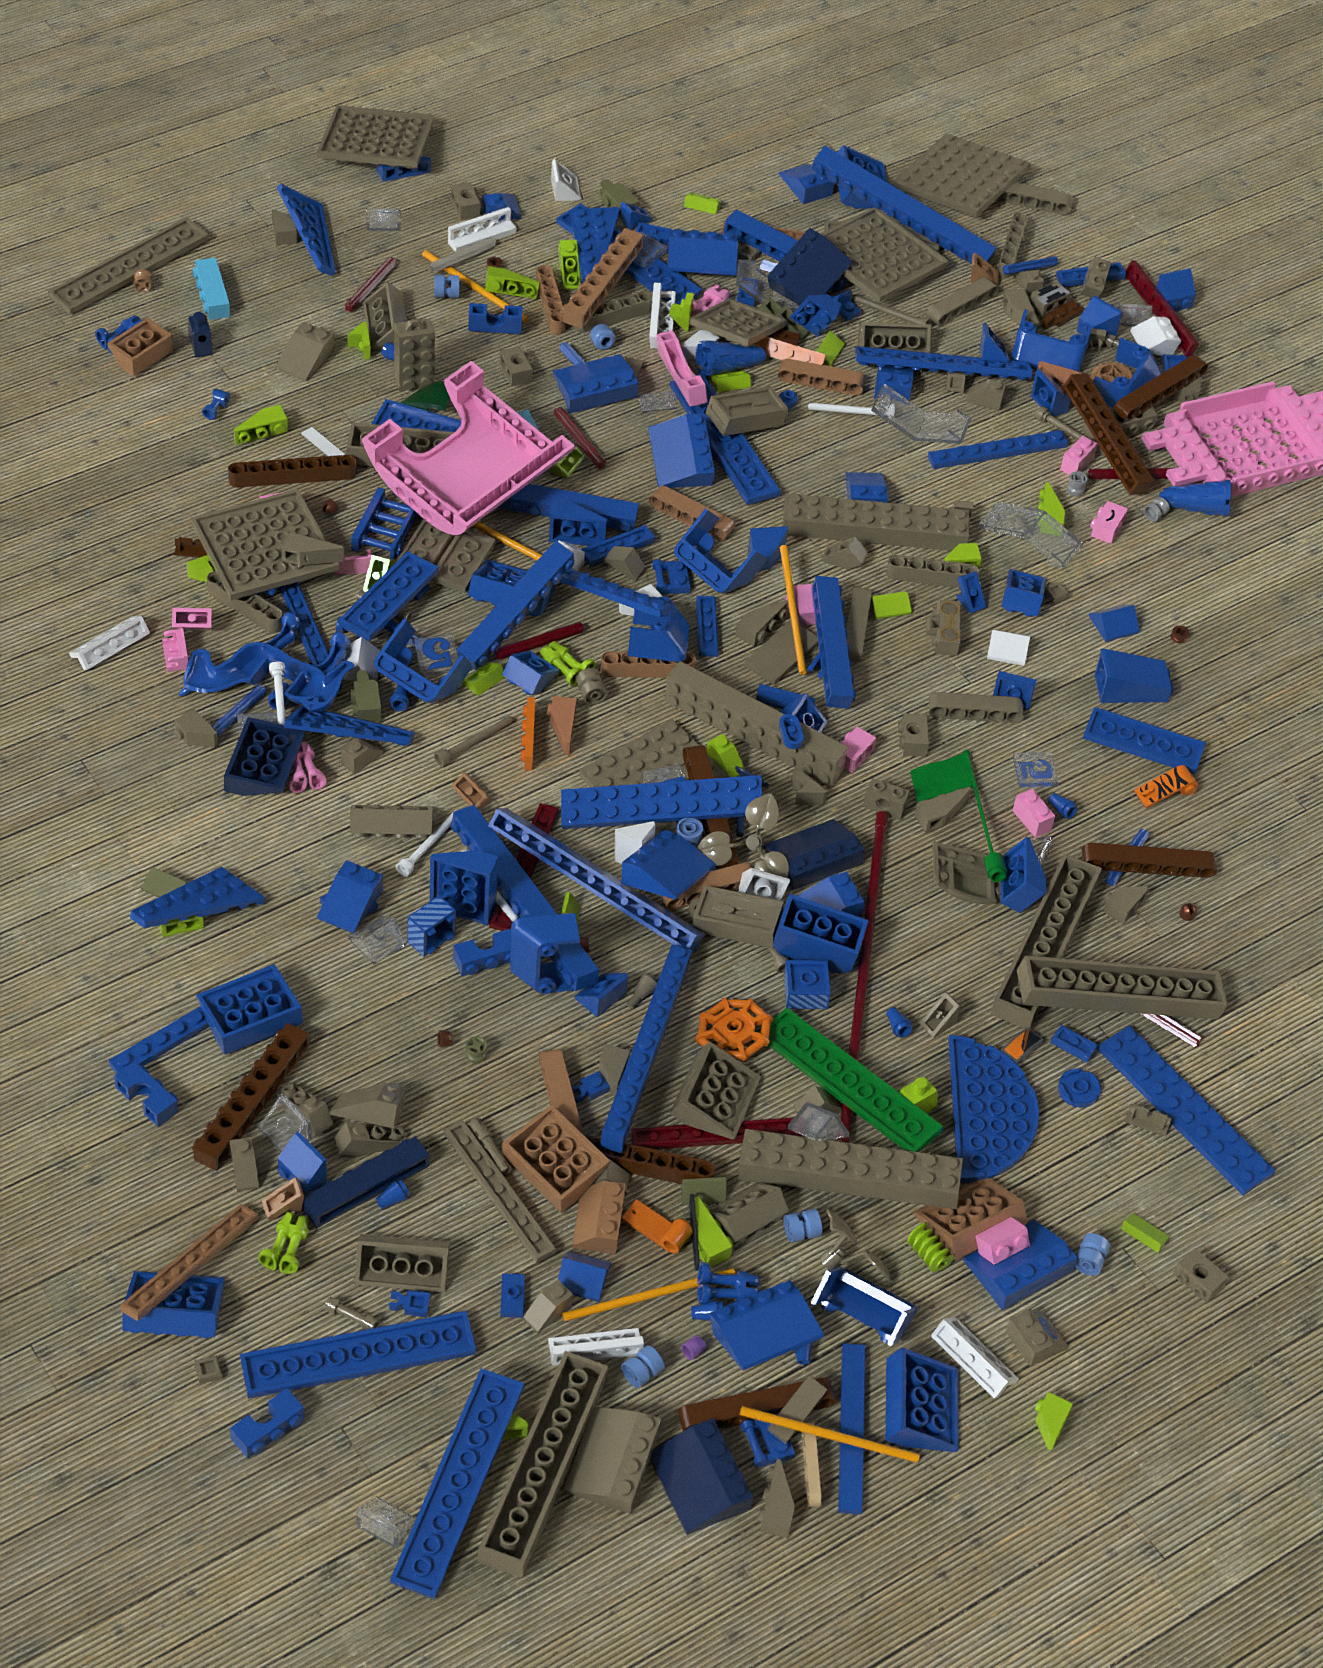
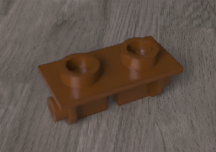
M175 538V556L200 558L207 555L199 539L193 542L192 538Z

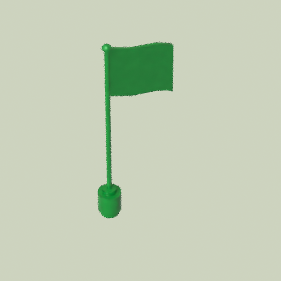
M966 749L962 754L922 765L911 770L910 775L917 803L938 797L941 794L954 792L957 789L973 787L990 854L984 858L986 873L992 882L1003 881L1007 874L1004 857L1001 853L993 851L969 757L970 751Z

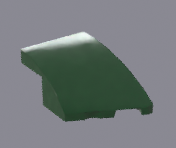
M439 381L424 386L399 403L429 411L430 408L446 411L451 399L444 381Z

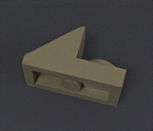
M796 769L792 773L791 786L797 791L795 804L824 805L827 790L801 770Z

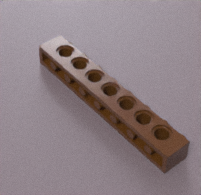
M1088 373L1071 374L1063 388L1129 495L1146 494L1155 481Z
M286 1023L283 1029L277 1031L274 1041L271 1045L268 1044L265 1047L262 1057L253 1063L250 1073L242 1078L238 1089L232 1091L226 1105L219 1108L214 1121L207 1124L202 1137L195 1140L192 1146L195 1161L215 1171L219 1169L230 1154L229 1140L242 1138L310 1046L308 1032L289 1023Z

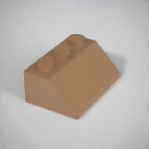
M147 317L108 342L107 345L120 367L134 377L173 351V337L171 333Z
M601 1181L591 1185L579 1198L572 1248L616 1254L625 1196V1183Z

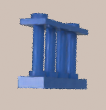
M378 487L351 536V550L359 552L361 546L366 544L390 551V559L395 560L397 555L401 554L403 543L415 520L420 518V515L408 505L387 500L385 489ZM388 507L406 512L408 515L404 519L383 513L381 509ZM380 519L401 525L402 527L399 531L374 525V522ZM375 532L393 537L395 540L393 544L369 538L367 535L368 533Z

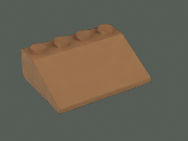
M552 1104L502 1143L505 1159L560 1213L574 1204L610 1164V1160Z
M990 1178L975 1181L960 1188L957 1209L926 1205L914 1211L915 1216L921 1223H928L926 1230L933 1229L931 1236L938 1235L939 1239L936 1243L942 1241L944 1243L942 1250L948 1248L950 1250L948 1255H954V1260L963 1258L965 1255L978 1249L976 1242L977 1234L1010 1217L1022 1225L1027 1224L1024 1201Z

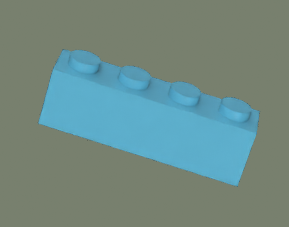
M216 258L195 260V268H192L194 279L197 278V290H201L199 291L200 301H204V313L208 314L209 320L230 317V303Z

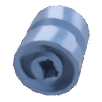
M435 275L434 298H444L446 295L449 298H459V275H449L448 278L445 275Z
M683 818L677 824L676 834L681 835L694 847L698 848L702 841L703 825L698 819Z
M815 1208L804 1210L801 1215L797 1212L784 1215V1228L790 1243L803 1241L805 1236L808 1239L822 1236V1223L819 1213Z
M1086 1234L1081 1242L1080 1250L1076 1254L1078 1257L1075 1264L1076 1269L1086 1275L1095 1276L1100 1274L1111 1248L1109 1241L1098 1234Z
M647 1345L636 1353V1357H630L622 1363L621 1369L628 1382L635 1388H640L650 1380V1377H655L665 1369V1365L659 1353Z

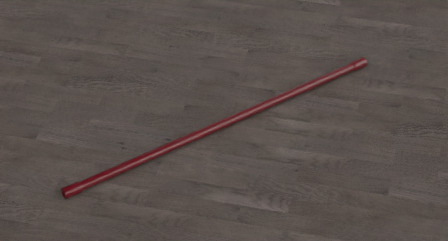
M884 811L876 813L875 837L865 919L869 921L861 945L849 1055L857 1061L859 1060L883 846L888 814ZM844 1104L842 1105L837 1141L850 1143L853 1111Z

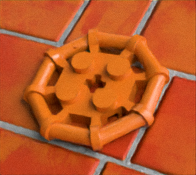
M721 998L722 1001L706 1012L700 1013L698 1033L695 1037L696 1043L705 1046L709 1040L714 1038L718 1042L717 1047L723 1051L725 1047L729 1050H736L738 1048V1051L725 1052L736 1060L746 1061L749 1056L770 1043L769 1032L773 1021L772 1016L764 1012L752 998L748 1000ZM733 1008H742L739 1011H733ZM752 1011L757 1017H753L749 1012ZM707 1024H713L712 1030L706 1031ZM762 1025L761 1034L755 1031L756 1026ZM731 1026H733V1027H737V1026H738L737 1030H734V1031L730 1030V1027H731ZM749 1041H756L750 1046H748L746 1049H744V1045L747 1044Z

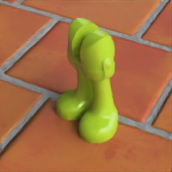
M556 641L551 642L549 647L545 646L542 648L540 654L544 660L560 669L566 676L567 683L572 687L578 686L576 676L582 670L596 668L595 661L586 659L582 663L578 662L572 657L566 646ZM563 662H565V663L568 664L570 667H572V669H570L568 666H566Z
M287 1212L276 1226L278 1235L272 1249L261 1250L258 1255V1260L264 1267L269 1270H276L286 1241L290 1239L286 1254L280 1260L279 1270L284 1274H292L298 1270L300 1262L295 1256L300 1241L305 1240L309 1232L308 1217L300 1215L296 1225H293L295 1213Z

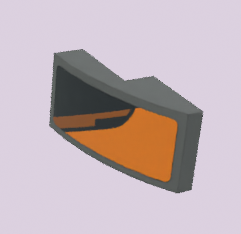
M1027 1027L1008 1042L1001 1052L1018 1065L1027 1059L1030 1052L1040 1047L1044 1039Z

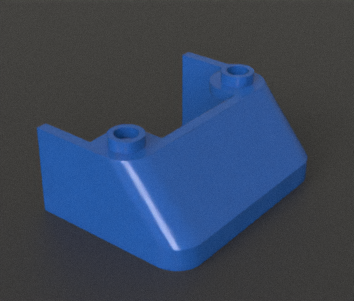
M1025 309L1019 324L1011 360L1029 362L1031 368L1035 370L1038 368V363L1043 361L1080 372L1092 326L1089 325L1086 336L1076 334L1071 336L1069 341L1037 334L1036 326L1032 322L1026 321L1028 310Z
M1120 338L1115 361H1119L1137 370L1131 379L1116 377L1111 383L1095 376L1093 383L1107 406L1113 409L1118 400L1159 376L1162 372L1148 348Z
M705 508L674 548V554L715 591L725 594L748 584L768 558L754 549L734 573L729 571L709 554L715 545V540L709 534V531L720 518Z
M666 596L652 597L662 599L664 602L672 605V612L661 618L634 609L633 624L650 626V629L630 628L628 656L674 662L686 660L690 625L670 598Z
M403 619L375 658V669L425 703H434L453 694L473 666L464 656L460 655L448 674L443 676L437 684L409 668L408 666L413 659V653L406 647V644L416 630L406 619Z
M575 913L524 917L512 922L510 970L538 993L549 994L553 992L574 991L571 985L566 983L560 970L558 971L555 968L554 963L541 964V956H552L558 951L560 944L580 943Z
M840 1266L826 1271L811 1302L814 1305L820 1303V1307L830 1313H833V1310H840L874 1328L881 1335L880 1340L890 1346L900 1341L918 1310L917 1306Z

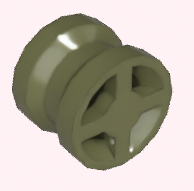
M473 1036L466 1042V1058L472 1063L483 1062L487 1057V1042L482 1037Z

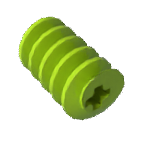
M923 1222L910 1233L907 1243L913 1246V1251L918 1253V1257L923 1259L924 1264L929 1266L931 1272H938L951 1264L954 1255L947 1257L950 1250L948 1248L941 1250L944 1243L941 1241L936 1244L939 1239L938 1235L930 1237L933 1234V1229L930 1228L925 1231L928 1223Z

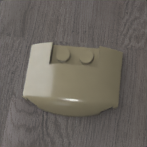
M935 841L932 843L934 882L942 890L955 898L971 903L997 904L1001 902V882H992L988 878L984 865L985 854Z

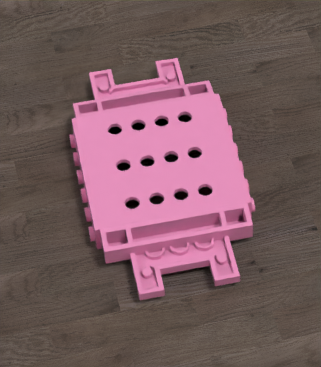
M1273 381L1187 401L1181 404L1178 412L1166 414L1163 424L1165 426L1164 429L1143 433L1141 439L1149 451L1166 447L1179 467L1169 469L1166 473L1173 486H1181L1197 481L1205 483L1209 481L1230 480L1231 497L1323 475V391L1298 397L1290 385L1275 388L1276 384ZM1264 419H1270L1273 423L1264 422ZM1238 426L1242 429V431L1233 429V427ZM1272 431H1279L1281 435L1272 433ZM1202 434H1208L1211 438L1208 439L1202 436ZM1247 438L1250 440V443L1242 441L1241 439ZM1281 443H1288L1290 447L1281 445ZM1210 446H1217L1219 450L1216 451L1210 448ZM1250 450H1256L1259 454L1250 453ZM1294 454L1298 456V459L1289 457V455ZM1218 458H1225L1228 462L1218 460ZM1264 462L1267 464V466L1264 467L1263 465H1259L1258 463ZM1227 470H1234L1236 474L1233 475L1227 472Z

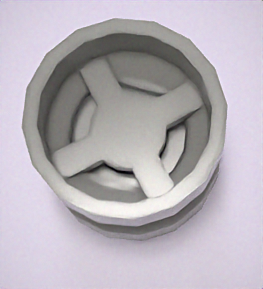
M1080 471L1070 474L1067 492L1071 496L1080 497L1084 494L1088 479L1087 475Z
M1158 497L1144 507V514L1147 519L1155 522L1169 512V504L1164 498Z

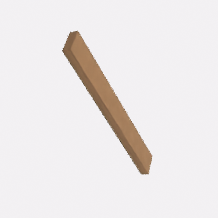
M240 1204L120 1305V1311L139 1321L257 1221L258 1213Z

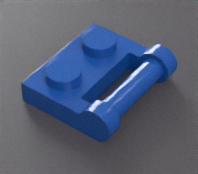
M660 559L652 562L657 579L656 590L660 594L690 593L687 566L683 562H663ZM663 571L668 573L669 585L664 582Z
M746 1420L741 1423V1428L749 1440L755 1457L753 1460L756 1467L775 1464L777 1459H781L782 1462L795 1458V1452L790 1439L784 1444L767 1430L771 1423L760 1420ZM757 1430L761 1432L768 1455L763 1454L755 1433Z

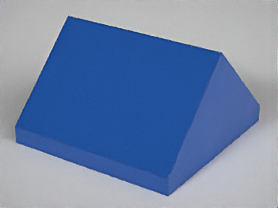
M985 322L982 326L979 347L981 359L999 362L1009 361L1007 348Z
M1119 605L1089 613L1090 619L1105 642L1139 633L1135 605Z
M603 973L598 977L597 984L584 988L574 997L580 1004L598 1017L627 994L628 975L627 973Z
M568 1251L563 1257L558 1280L573 1295L599 1302L611 1262Z

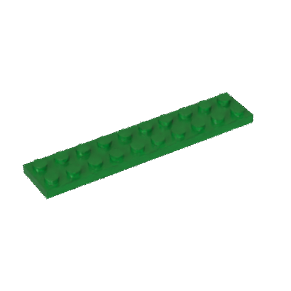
M787 1007L773 1018L770 1025V1043L768 1046L903 1150L920 1152L943 1131V1126Z

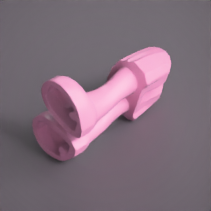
M717 284L709 288L698 302L693 299L692 317L730 298L731 293L726 289H722Z
M303 741L300 746V752H298L293 764L294 774L289 780V787L295 793L304 791L307 786V778L302 765H305L307 768L308 781L312 789L319 790L326 785V777L315 767L312 760L315 756L314 751L306 741Z

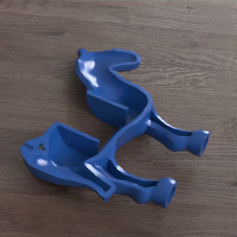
M287 612L281 619L282 629L275 638L264 643L253 642L245 644L229 660L218 666L211 662L210 653L206 649L193 651L184 674V688L180 690L179 696H186L192 691L200 693L217 692L241 682L255 686L268 674L270 663L283 662L285 664L283 677L293 681L283 694L284 697L294 703L303 705L310 712H321L328 709L334 703L344 676L354 669V664L345 660L347 655L346 649L349 647L350 641L344 634L335 632L330 639L331 649L329 655L318 665L308 664L292 658L281 650L287 645L294 643L296 640L295 631L300 627L301 622L297 616Z

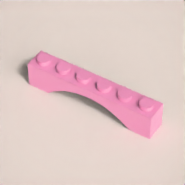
M673 330L656 334L658 353L689 406H699L707 403L705 383L700 375L696 376L690 370L681 350L679 340Z

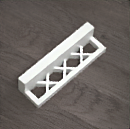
M507 207L449 226L448 244L457 252L489 237L497 240L515 234L516 227L511 222V209ZM502 215H505V219L498 221ZM487 220H491L487 225L483 226ZM472 225H476L472 230L468 231ZM461 230L457 235H454V231Z
M654 283L649 335L650 348H657L656 334L673 330L674 320L669 314L664 317L660 313L665 309L670 312V306L675 304L676 293L675 291H661V283ZM671 297V300L664 303L661 298ZM663 323H666L669 326L665 330H662L659 327Z
M132 616L69 652L71 658H78L83 669L88 670L150 634V631L142 616Z
M956 1317L943 1319L931 1335L994 1399L998 1398L1007 1386L1016 1384L1019 1380Z
M639 1328L548 1338L552 1366L559 1365L565 1351L597 1361L636 1356V1353L644 1348L643 1336H640Z

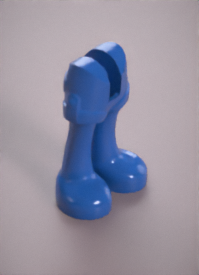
M134 315L123 320L121 326L111 333L104 328H99L95 332L96 339L103 349L108 348L112 354L107 343L143 320Z
M701 1262L699 1265L697 1284L700 1286L697 1290V1298L700 1304H707L713 1298H735L736 1301L760 1292L756 1288H746L759 1286V1276L745 1271H738L734 1275L717 1274L711 1271L709 1263ZM708 1284L732 1285L734 1288H713Z

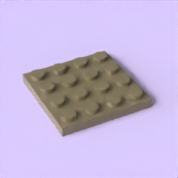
M728 298L691 317L690 325L695 326L699 330L709 331L712 335H719L728 341H735L740 343L741 346L748 347L787 326V319Z

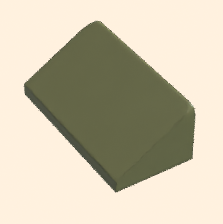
M152 867L141 890L160 897L187 884V882Z
M726 1177L683 1179L681 1186L682 1204L689 1205L690 1194H694V1197L698 1196L706 1204L725 1202Z

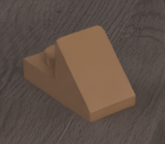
M974 253L971 283L979 278L987 277L994 284H998L999 271L978 254Z
M294 1177L262 1199L268 1219L273 1221L289 1209L301 1213L304 1195L299 1179Z

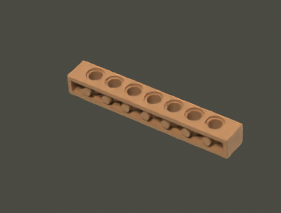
M624 228L621 234L617 235L615 242L610 244L608 251L602 255L599 263L595 264L593 271L586 276L584 283L579 285L578 291L572 294L569 303L564 305L562 309L564 323L583 329L643 248V234Z

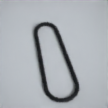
M690 1194L689 1211L691 1228L693 1230L695 1270L698 1271L699 1246L694 1194Z

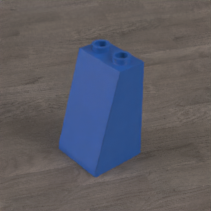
M1101 649L1094 674L1100 703L1169 701L1174 687L1173 683H1170V670L1167 669L1165 661Z

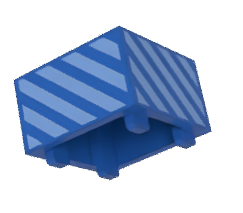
M438 895L408 916L407 942L423 957L432 954L440 945L454 938L456 910Z
M786 960L784 988L786 1007L788 1009H828L830 1000L828 961Z

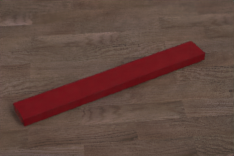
M1131 260L1125 270V277L1156 317H1166L1170 320L1181 340L1178 347L1186 357H1190L1198 347V341L1138 262Z
M540 803L531 824L550 834L559 813V808ZM521 847L516 860L531 879L539 858ZM498 904L489 923V928L499 931L511 929L513 921L510 920Z
M802 1117L742 1121L734 1139L688 1125L633 1128L631 1129L632 1145L650 1149H670L742 1144L745 1129L805 1137Z

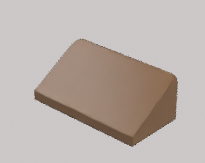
M466 772L451 785L469 806L475 805L478 810L493 802V799Z

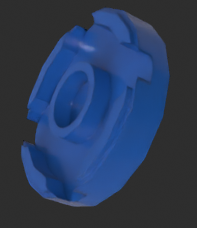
M1071 1069L1063 1073L1059 1080L1058 1092L1060 1097L1073 1107H1089L1100 1096V1082L1089 1071L1087 1073L1083 1069Z

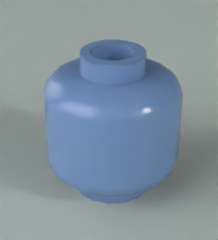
M598 324L591 330L590 339L596 348L607 350L615 343V334L608 325Z

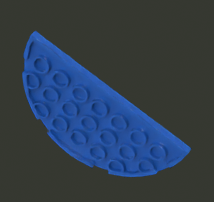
M949 1035L948 1050L955 1157L963 1158L960 1183L992 1178L1017 1164L1029 1150L1038 1127L1039 1107L1033 1087L1030 1086L1025 1078L1026 1074L1003 1052L991 1045L987 1047L976 1043L975 1039Z

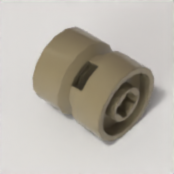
M587 668L576 676V683L586 704L596 705L607 698V689L597 669Z

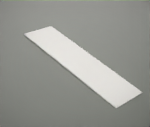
M313 427L301 433L327 456L345 455Z

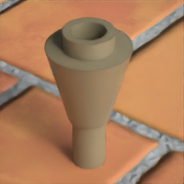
M642 974L634 995L626 1003L629 1008L633 1009L640 1000L655 991L658 981L653 975Z

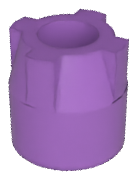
M696 1335L682 1344L681 1349L689 1360H693L705 1351V1346L707 1345L699 1335Z

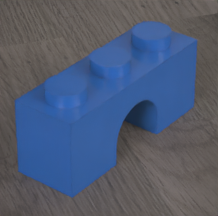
M470 303L468 331L521 334L523 306L505 305L504 313L492 315L487 310V304Z
M511 929L493 933L492 948L487 950L478 948L473 939L453 945V959L461 976L473 975L482 970L493 969L510 963Z
M133 1061L114 1075L115 1088L129 1101L138 1095L149 1096L142 1102L143 1112L157 1127L178 1113V1099L175 1094L168 1092L158 1079L150 1076L144 1066H140Z
M287 1388L268 1401L269 1413L273 1417L269 1422L258 1423L250 1415H247L230 1427L231 1440L247 1459L252 1455L261 1453L266 1445L272 1441H278L286 1431L298 1427L303 1422L304 1407Z

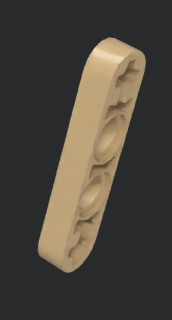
M803 1422V1423L815 1425L814 1422ZM801 1432L808 1507H820L821 1487L816 1436Z

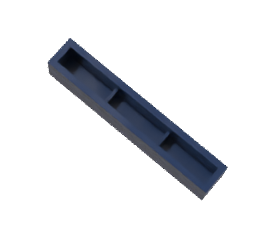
M416 1136L409 1140L405 1139L398 1146L383 1151L378 1157L367 1160L354 1170L346 1171L341 1177L326 1182L321 1188L308 1192L304 1196L302 1210L317 1229L381 1194L394 1181H404L428 1168L430 1154Z

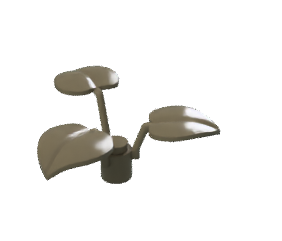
M771 793L758 797L748 804L745 811L746 819L751 825H757L756 833L749 835L745 842L730 844V837L727 833L716 831L708 834L698 845L697 849L716 865H724L731 859V847L746 845L750 850H758L762 859L756 862L754 869L788 879L789 864L786 857L776 851L769 852L766 856L762 852L764 840L760 835V827L764 830H771L776 826L779 819L778 804Z
M830 1208L826 1209L830 1218V1230L841 1234L835 1243L819 1257L822 1264L830 1270L839 1263L844 1265L846 1262L863 1256L887 1278L890 1286L892 1284L891 1277L886 1265L870 1250L844 1259L843 1256L846 1253L840 1245L846 1238L856 1244L857 1238L843 1218Z

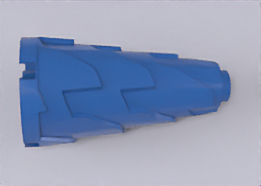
M705 340L700 341L701 344H698L696 348V365H701L702 369H698V372L703 373L704 376L719 375V373L731 372L735 369L750 368V366L762 364L766 360V351L762 347H745L740 344Z
M1209 481L1202 484L1172 486L1160 491L1159 497L1164 498L1170 508L1229 517L1231 481Z

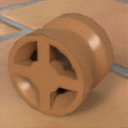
M144 269L136 271L134 274L135 289L140 292L149 291L152 286V274Z

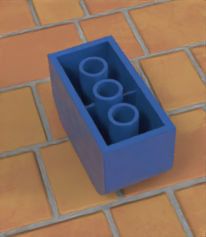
M789 893L773 940V946L777 952L785 957L794 960L828 961L829 972L847 973L851 971L856 961L869 920Z

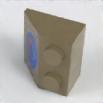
M1028 1309L1009 1319L1006 1333L1030 1367L1068 1349V1345L1043 1311Z

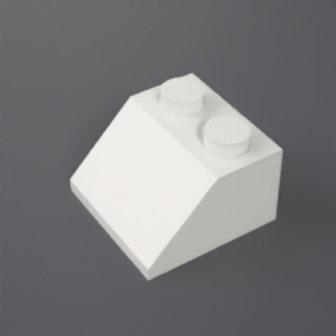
M1154 316L1130 330L1137 344L1148 348L1152 355H1173L1181 342L1170 320L1166 317Z

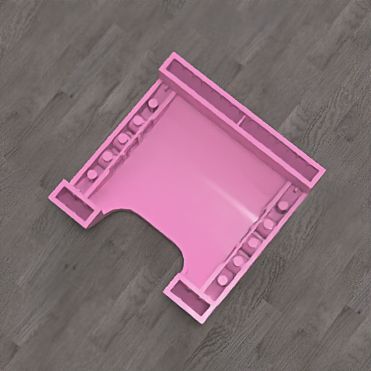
M472 361L444 380L449 397L461 418V426L456 432L430 451L419 454L409 450L403 444V429L391 419L362 438L370 461L387 486L432 526L451 535H460L575 449V445L563 435L553 442L488 390L484 386V371Z

